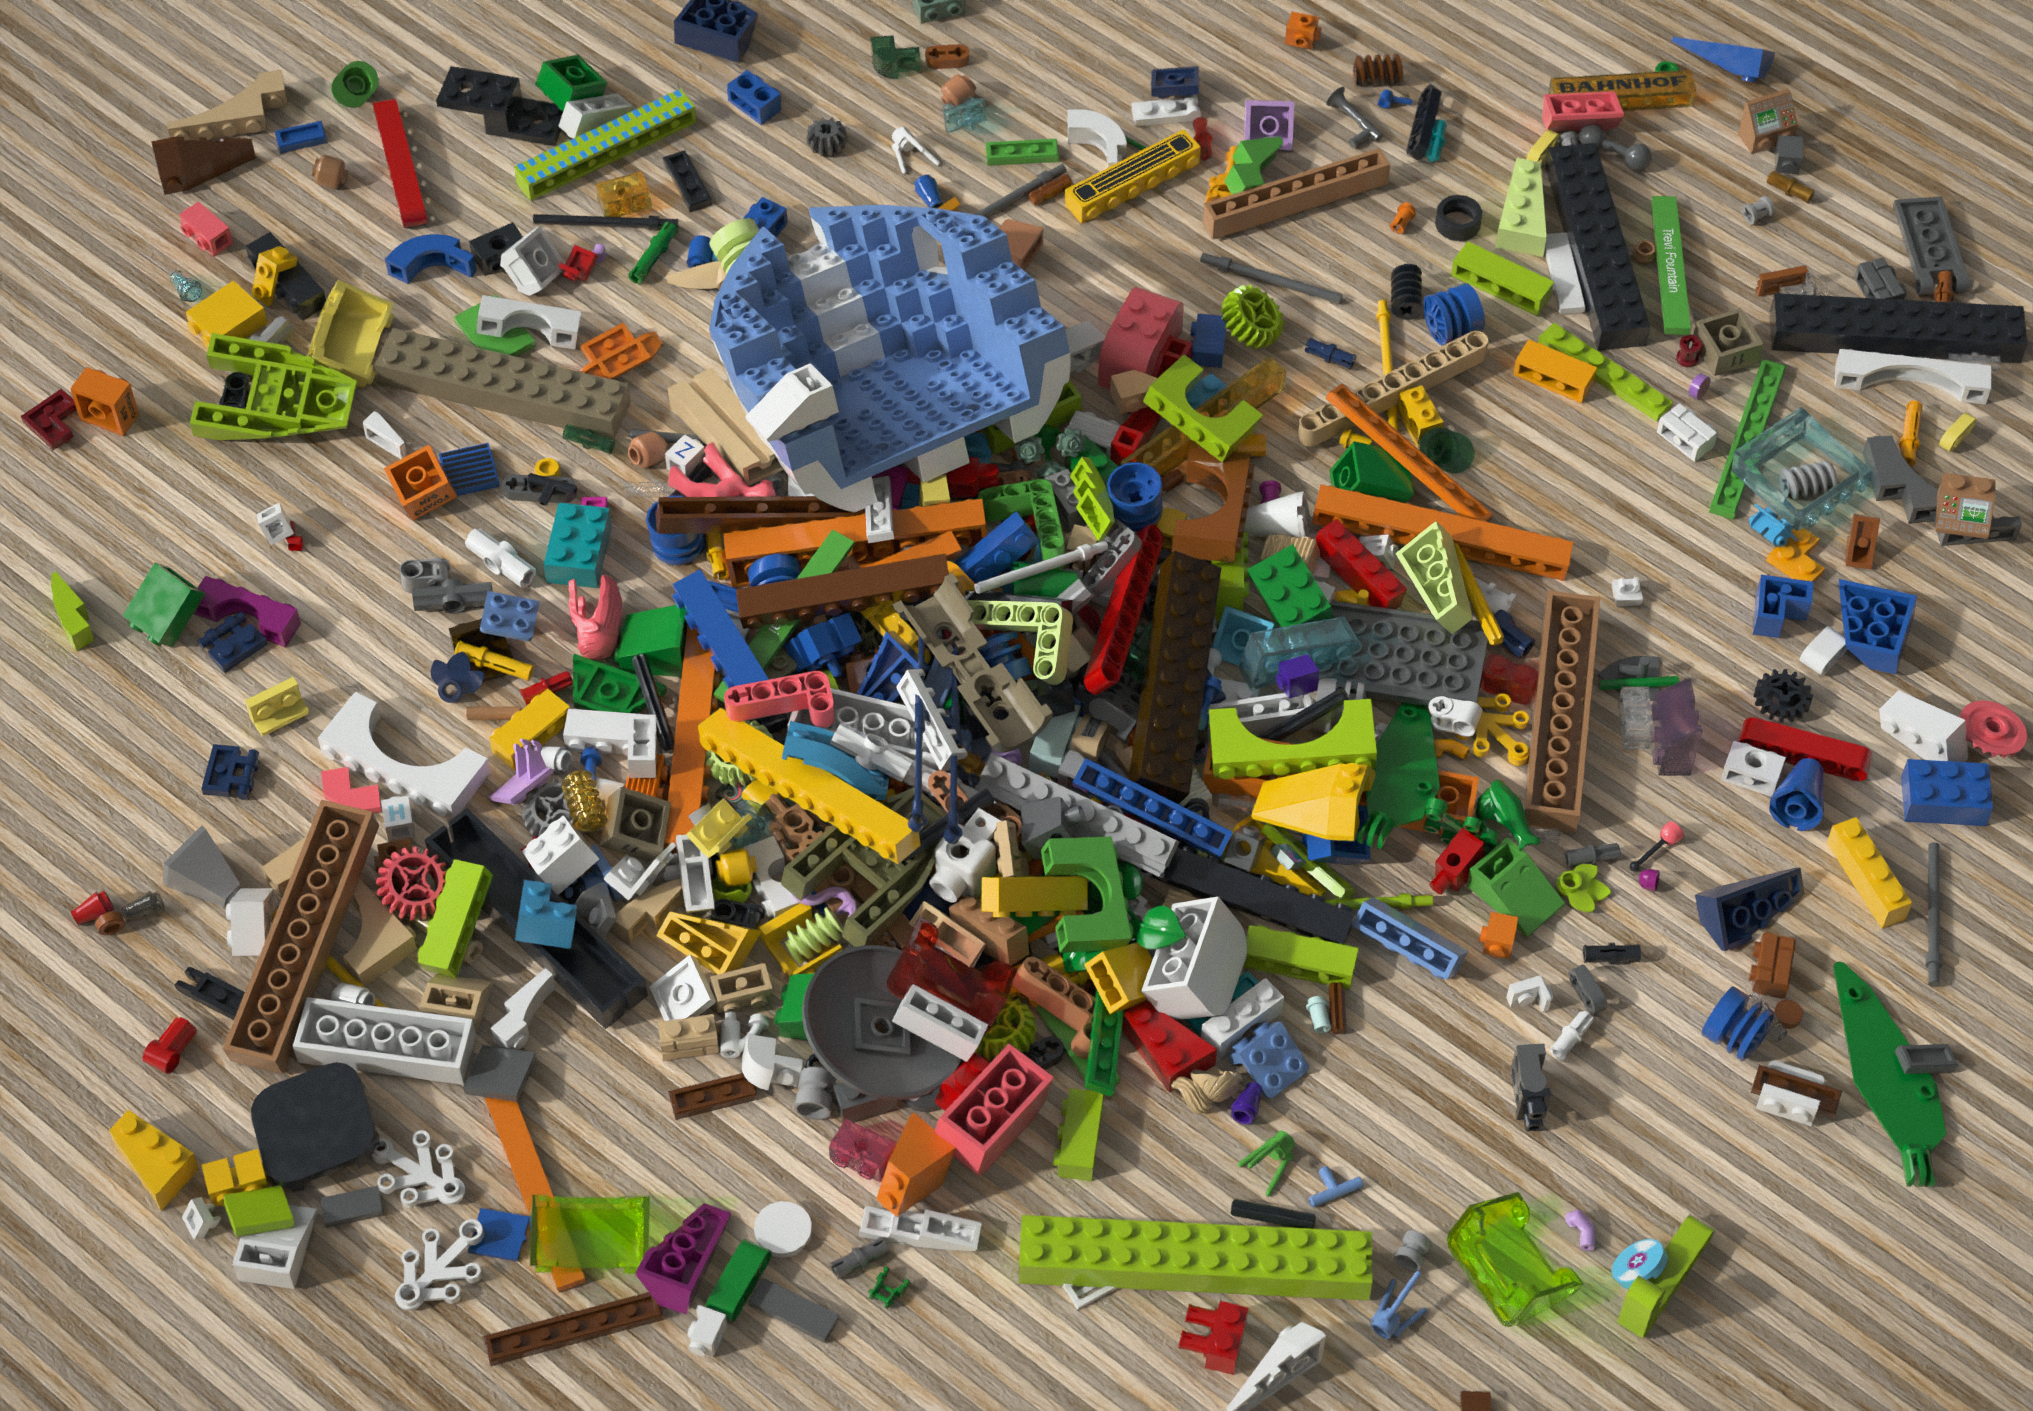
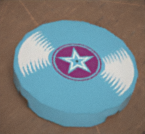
M1645 1239L1628 1246L1616 1258L1612 1267L1613 1278L1625 1289L1630 1288L1638 1275L1647 1280L1652 1276L1655 1279L1666 1267L1668 1260L1667 1252L1657 1240Z

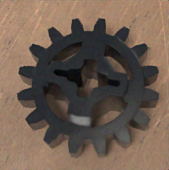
M1773 669L1771 676L1764 673L1762 680L1758 679L1753 694V697L1756 698L1755 706H1762L1760 713L1765 714L1768 712L1770 720L1776 716L1779 717L1780 723H1783L1784 718H1788L1792 723L1795 716L1802 719L1804 712L1809 711L1813 699V694H1810L1811 685H1805V677L1801 679L1796 678L1797 672L1789 675L1787 669H1784L1782 674H1779L1776 669Z

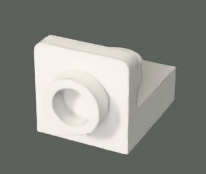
M1389 534L1360 537L1359 541L1380 562L1383 561L1388 570L1394 568L1395 560L1398 559L1396 555L1398 547L1393 543Z
M1541 975L1510 984L1506 998L1510 1007L1516 1005L1526 1006L1537 1000L1542 1012H1546L1549 1010L1551 1000H1553V994L1550 986L1545 984Z

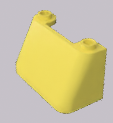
M337 280L321 310L307 356L315 359V362L327 368L331 367L356 380V387L364 388L366 384L371 385L376 375V371L373 370L372 360L381 332L384 327L389 328L393 321L394 314L391 313L394 303Z

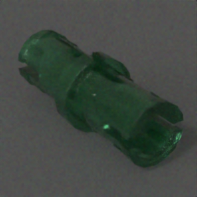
M567 424L564 428L563 439L581 444L585 449L593 448L607 454H611L614 450L615 439L596 434L595 430H584ZM581 435H582V436H585V437H588V438H591V439H594V440H597L598 442L595 443V442H592V441L583 439V438H581Z

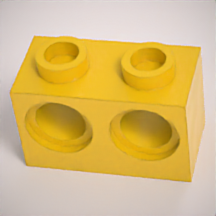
M1423 385L1399 392L1397 412L1417 448L1441 441L1443 420Z

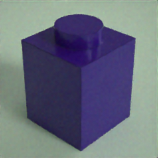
M1309 654L1279 662V674L1276 675V682L1279 689H1283L1289 699L1318 690L1319 670Z

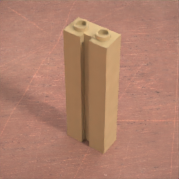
M711 368L695 375L693 382L689 384L684 380L667 388L671 408L706 446L711 442L715 444L726 463L748 486L784 470L776 455L764 444L753 426L746 420V413L739 398Z

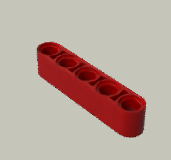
M1754 717L1744 720L1738 741L1750 744L1752 747L1764 751L1775 752L1780 756L1786 757L1784 762L1796 765L1805 758L1814 759L1822 765L1823 773L1853 781L1866 780L1873 756L1870 749L1861 745Z

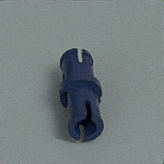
M1312 337L1306 343L1308 347H1305V353L1323 358L1324 362L1328 364L1333 362L1349 370L1355 364L1353 360H1356V355L1338 349L1335 344L1328 345Z

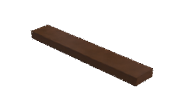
M649 1292L483 1337L490 1366L659 1322L663 1320L660 1305Z

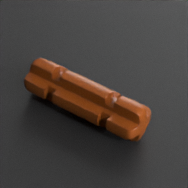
M1064 174L1058 177V181L1055 179L1041 186L1040 190L1036 189L1030 192V202L1033 205H1038L1044 202L1043 199L1048 200L1061 193V189L1065 191V189L1072 186V179L1068 174Z

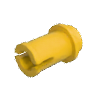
M1344 429L1339 444L1343 445V448H1347L1353 441L1372 445L1373 439L1353 433L1352 429H1349V431Z

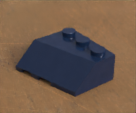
M689 0L674 20V43L730 61L739 62L749 48L758 13L738 1Z

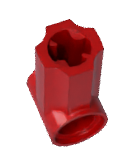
M176 1017L159 1040H152L147 1045L142 1056L143 1062L166 1074L172 1073L180 1062L181 1052L197 1033L196 1027L185 1018Z

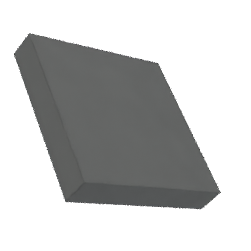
M482 1045L463 1086L464 1093L518 1102L537 1060L536 1054L534 1052Z

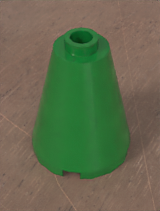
M1013 562V571L1032 564ZM1054 568L1015 581L1014 593L1054 598L1058 597L1079 578H1077L1076 572Z

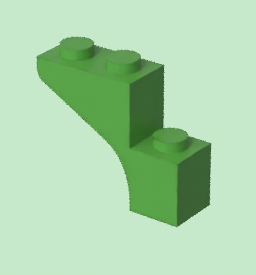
M1281 136L1240 141L1232 156L1236 165H1232L1224 181L1231 194L1265 184L1260 172L1275 160L1276 151L1283 145Z

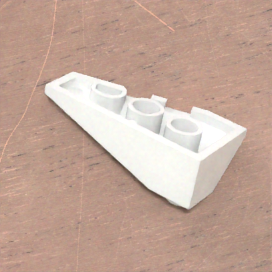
M1303 1322L1295 1327L1288 1326L1285 1328L1229 1404L1226 1411L1252 1410L1321 1362L1326 1335L1322 1331Z

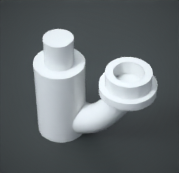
M733 1011L726 1013L725 1020L721 1022V1055L725 1058L738 1057L740 1052L744 1051L748 1036L747 1034L744 1038L740 1039V1022L736 1020V1013ZM753 1014L748 1021V1027L751 1029L748 1034L759 1036L762 1030H766L769 1027L767 1016L764 1014Z

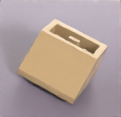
M436 974L427 982L420 1010L422 1013L472 1019L475 1032H479L493 983L492 981L461 976L454 978Z

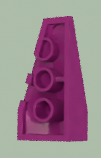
M704 1203L683 1220L682 1225L677 1230L665 1235L664 1240L656 1247L652 1246L646 1251L635 1275L659 1305L687 1314L730 1219V1212Z

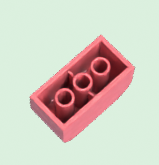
M1135 286L1130 291L1104 339L1099 356L1098 386L1110 389L1112 375L1131 370H1137L1152 376L1159 354L1169 335L1179 338L1182 333L1183 302Z
M1008 1044L939 1117L935 1133L956 1147L953 1154L955 1159L977 1176H981L998 1160L1036 1117L1046 1101L1054 1077L1012 1045Z

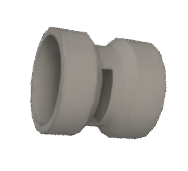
M1408 1230L1402 1239L1403 1246L1397 1249L1394 1259L1407 1270L1419 1271L1424 1263L1423 1256L1429 1253L1432 1242L1424 1234Z

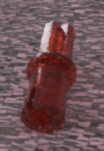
M1198 117L1192 123L1195 134L1193 139L1201 147L1200 158L1206 161L1212 157V135L1208 131L1207 119Z

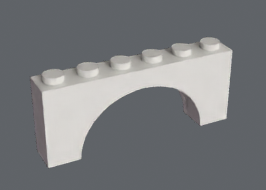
M354 692L318 737L321 753L329 760L335 759L343 763L351 771L357 770L365 774L372 782H380L388 786L392 792L396 794L402 793L410 797L414 803L431 808L441 817L447 816L453 819L457 816L490 775L488 758L465 747L454 758L437 765L411 766L399 763L382 753L373 741L375 726L381 718L377 702Z

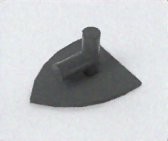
M1632 656L1620 659L1604 668L1598 676L1602 680L1659 677V657ZM1659 687L1616 690L1620 694L1634 699L1658 702L1660 700Z

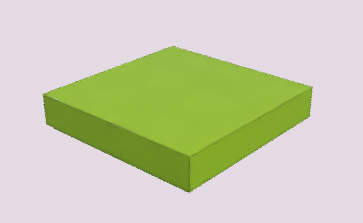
M282 1186L223 1195L224 1205L236 1237L294 1227V1218Z

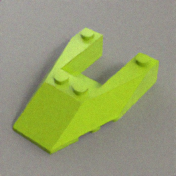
M215 333L211 334L206 355L210 369L252 375L253 381L246 409L195 401L190 420L193 436L213 440L262 439L347 428L357 386L356 380L331 367L327 368L315 362V359L307 355L303 356L293 351L287 345Z

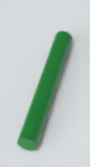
M1660 676L1599 680L1598 685L1599 690L1679 686V677Z

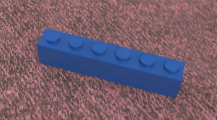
M701 569L673 583L675 594L672 595L676 606L678 609L684 608L687 613L684 616L691 630L696 628L700 634L697 636L698 641L704 651L709 649L712 657H710V660L716 671L722 670L725 675L723 681L727 689L769 680Z

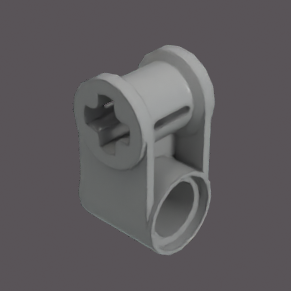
M444 558L406 560L400 566L402 588L406 592L412 593L413 588L441 586L444 581L449 580V561Z

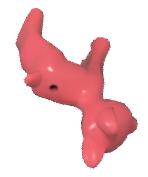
M713 442L706 446L704 450L706 456L703 462L721 480L717 485L695 483L677 465H674L669 472L668 486L681 492L686 497L776 496V491L770 480L764 479L760 484L749 487L726 463Z

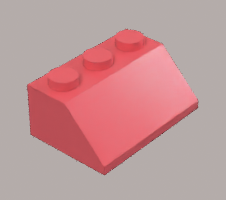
M1615 91L1544 95L1542 121L1545 130L1550 129L1556 133L1563 130L1580 132L1586 125L1597 124L1606 131L1610 128H1617L1623 119V111Z

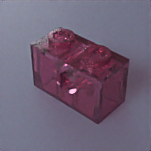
M845 1119L829 1145L830 1160L838 1167H848L866 1180L873 1179L881 1182L890 1157L896 1147V1142Z

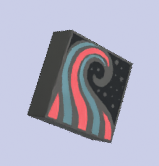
M730 783L726 786L722 784L715 791V798L718 800L724 798L737 811L745 802L741 796L748 784L744 787L741 783H738L735 788Z

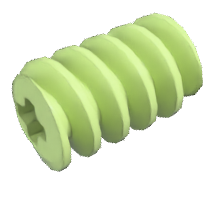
M827 907L824 908L826 917L823 918L818 913L815 914V924L809 919L805 920L807 929L796 925L797 935H794L789 930L787 931L788 940L785 941L786 946L799 964H802L804 961L803 955L808 959L813 957L812 949L820 953L822 951L821 943L829 947L832 944L831 938L835 941L841 939L840 931L843 933L844 926L836 914Z

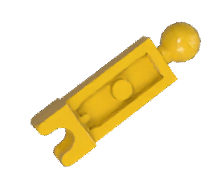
M892 605L889 607H869L864 611H860L883 637L886 631H895L918 654L919 635L905 620L900 618ZM925 648V662L929 664L931 655L928 649Z

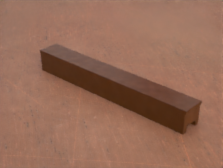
M816 496L659 497L655 512L657 534L732 533L737 530L747 531L760 527L769 528L785 524L806 523L812 520L821 521L837 517L858 516L865 513L864 509L851 512L837 508L818 499Z

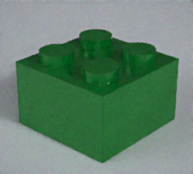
M577 54L543 61L535 85L564 112L566 103L569 101L603 96L608 82Z

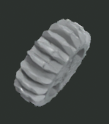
M555 778L552 784L546 782L542 788H534V793H528L527 801L523 804L524 811L522 817L523 821H525L526 830L530 832L532 837L534 835L539 837L548 829L552 822L559 820L564 815L584 837V832H590L591 824L595 821L588 808L592 799L591 793L585 794L584 787H579L577 781L569 784L567 778L562 783H559ZM573 803L580 808L579 813L575 812L574 808L571 807ZM540 812L544 813L547 818L545 822L538 817Z

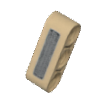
M1085 713L1073 735L1070 749L1080 753L1084 759L1086 758L1096 763L1108 740L1111 724L1105 720L1094 718L1090 713L1088 715Z

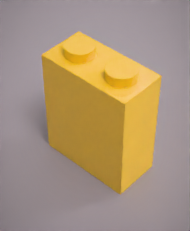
M234 280L186 311L188 329L193 335L200 336L207 348L209 347L212 333L246 339L268 324L264 307Z
M1138 942L1103 951L1084 964L1109 1014L1133 1008L1145 1000L1150 1002L1141 990L1151 966L1152 958L1148 950L1140 946Z

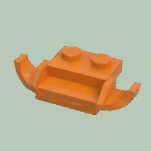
M623 322L581 345V350L590 363L578 372L614 380L645 362H650L664 343L657 332L654 331L634 338Z

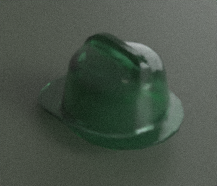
M1435 427L1425 433L1422 439H1418L1419 450L1445 472H1463L1470 467L1474 460L1475 451L1473 444L1463 434L1446 428Z

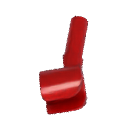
M290 521L294 534L286 537L288 550L302 551L303 537L296 536L295 523Z

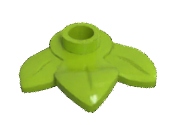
M1591 864L1578 865L1573 871H1565L1560 874L1556 880L1557 891L1561 895L1568 897L1570 904L1575 909L1586 913L1594 912V902L1604 900L1611 893V890L1605 884L1595 879L1598 867ZM1565 884H1571L1573 887L1566 886Z

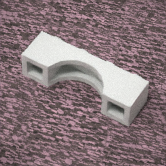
M482 295L476 333L502 337L513 328L529 327L543 333L551 346L575 350L580 328L581 311Z

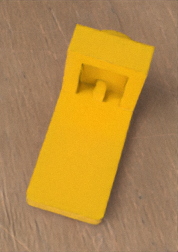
M281 246L259 253L252 296L266 306L272 305L278 273L295 267L298 258Z

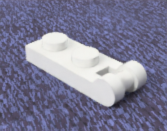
M1197 96L1132 103L1135 127L1196 121L1201 117L1200 108L1197 107Z

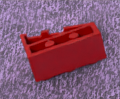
M1147 1000L1124 1012L1122 1031L1168 1092L1174 1090L1171 1085L1176 1081L1177 1077L1192 1079L1190 1073L1193 1070L1207 1071L1216 1066L1217 1049L1167 1014L1158 1012Z

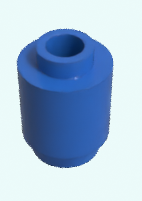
M699 235L690 242L687 257V266L689 268L712 262L713 251L709 244L711 240L709 237Z

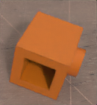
M1491 912L1488 927L1482 926L1479 942L1484 943L1483 954H1488L1494 958L1510 959L1518 917Z

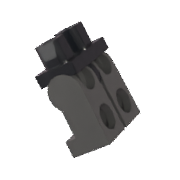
M1082 681L1074 692V697L1084 703L1081 711L1087 715L1090 712L1094 718L1105 720L1117 728L1116 736L1121 740L1125 741L1136 727L1141 695L1118 681L1099 695H1093L1087 690L1084 681Z
M1545 1043L1516 1045L1514 1059L1510 1068L1517 1107L1515 1112L1516 1120H1524L1525 1131L1527 1132L1541 1131L1543 1129L1542 1119L1547 1115V1108L1551 1098L1550 1088H1546L1547 1079L1541 1072L1546 1056Z

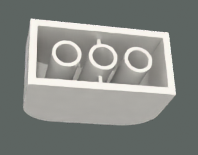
M1219 897L1175 903L1172 905L1171 910L1177 915L1187 937L1171 946L1156 949L1141 992L1158 1012L1165 1013L1176 1021L1221 1015L1226 1012L1230 1005L1246 959L1247 941L1245 932L1240 922Z

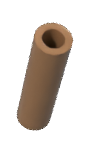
M521 706L467 707L466 716L467 720H510L517 711H521Z

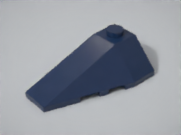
M1796 867L1726 884L1695 894L1699 921L1721 951H1727L1746 944L1752 939L1751 935L1759 928H1765L1770 924L1769 920L1779 912H1784L1805 894L1801 868Z

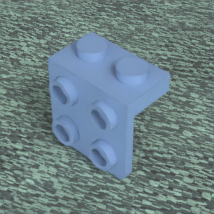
M487 591L480 626L481 632L522 641H531L539 601Z
M1265 1021L1252 1030L1254 1034L1249 1038L1243 1037L1231 1046L1233 1050L1225 1056L1231 1065L1243 1063L1255 1083L1261 1085L1263 1095L1266 1098H1273L1309 1070V1064L1281 1022L1267 1023Z

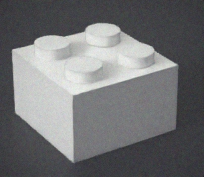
M564 815L559 820L552 822L544 833L530 841L522 851L538 876L545 883L552 884L551 889L557 895L599 860L583 835Z

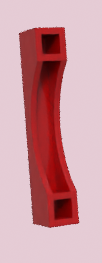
M1169 335L1159 354L1152 376L1159 378L1183 355L1192 360L1193 343ZM1150 407L1141 408L1133 412L1128 420L1120 425L1111 442L1110 459L1120 466L1126 463L1138 462L1162 416Z

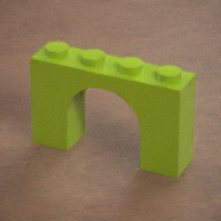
M1183 355L1150 385L1143 402L1211 455L1223 462L1256 431L1263 414L1244 400L1228 415L1220 418L1207 417L1195 411L1189 405L1186 394L1197 385L1204 369L1186 355Z

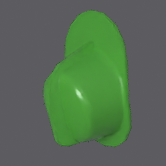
M364 61L350 62L331 83L333 97L345 107H360L378 87L379 77L377 71L372 65Z

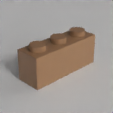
M970 895L949 907L951 919L986 943L983 952L1010 967L1029 954L1026 926L1010 917H993V912L982 911V902Z

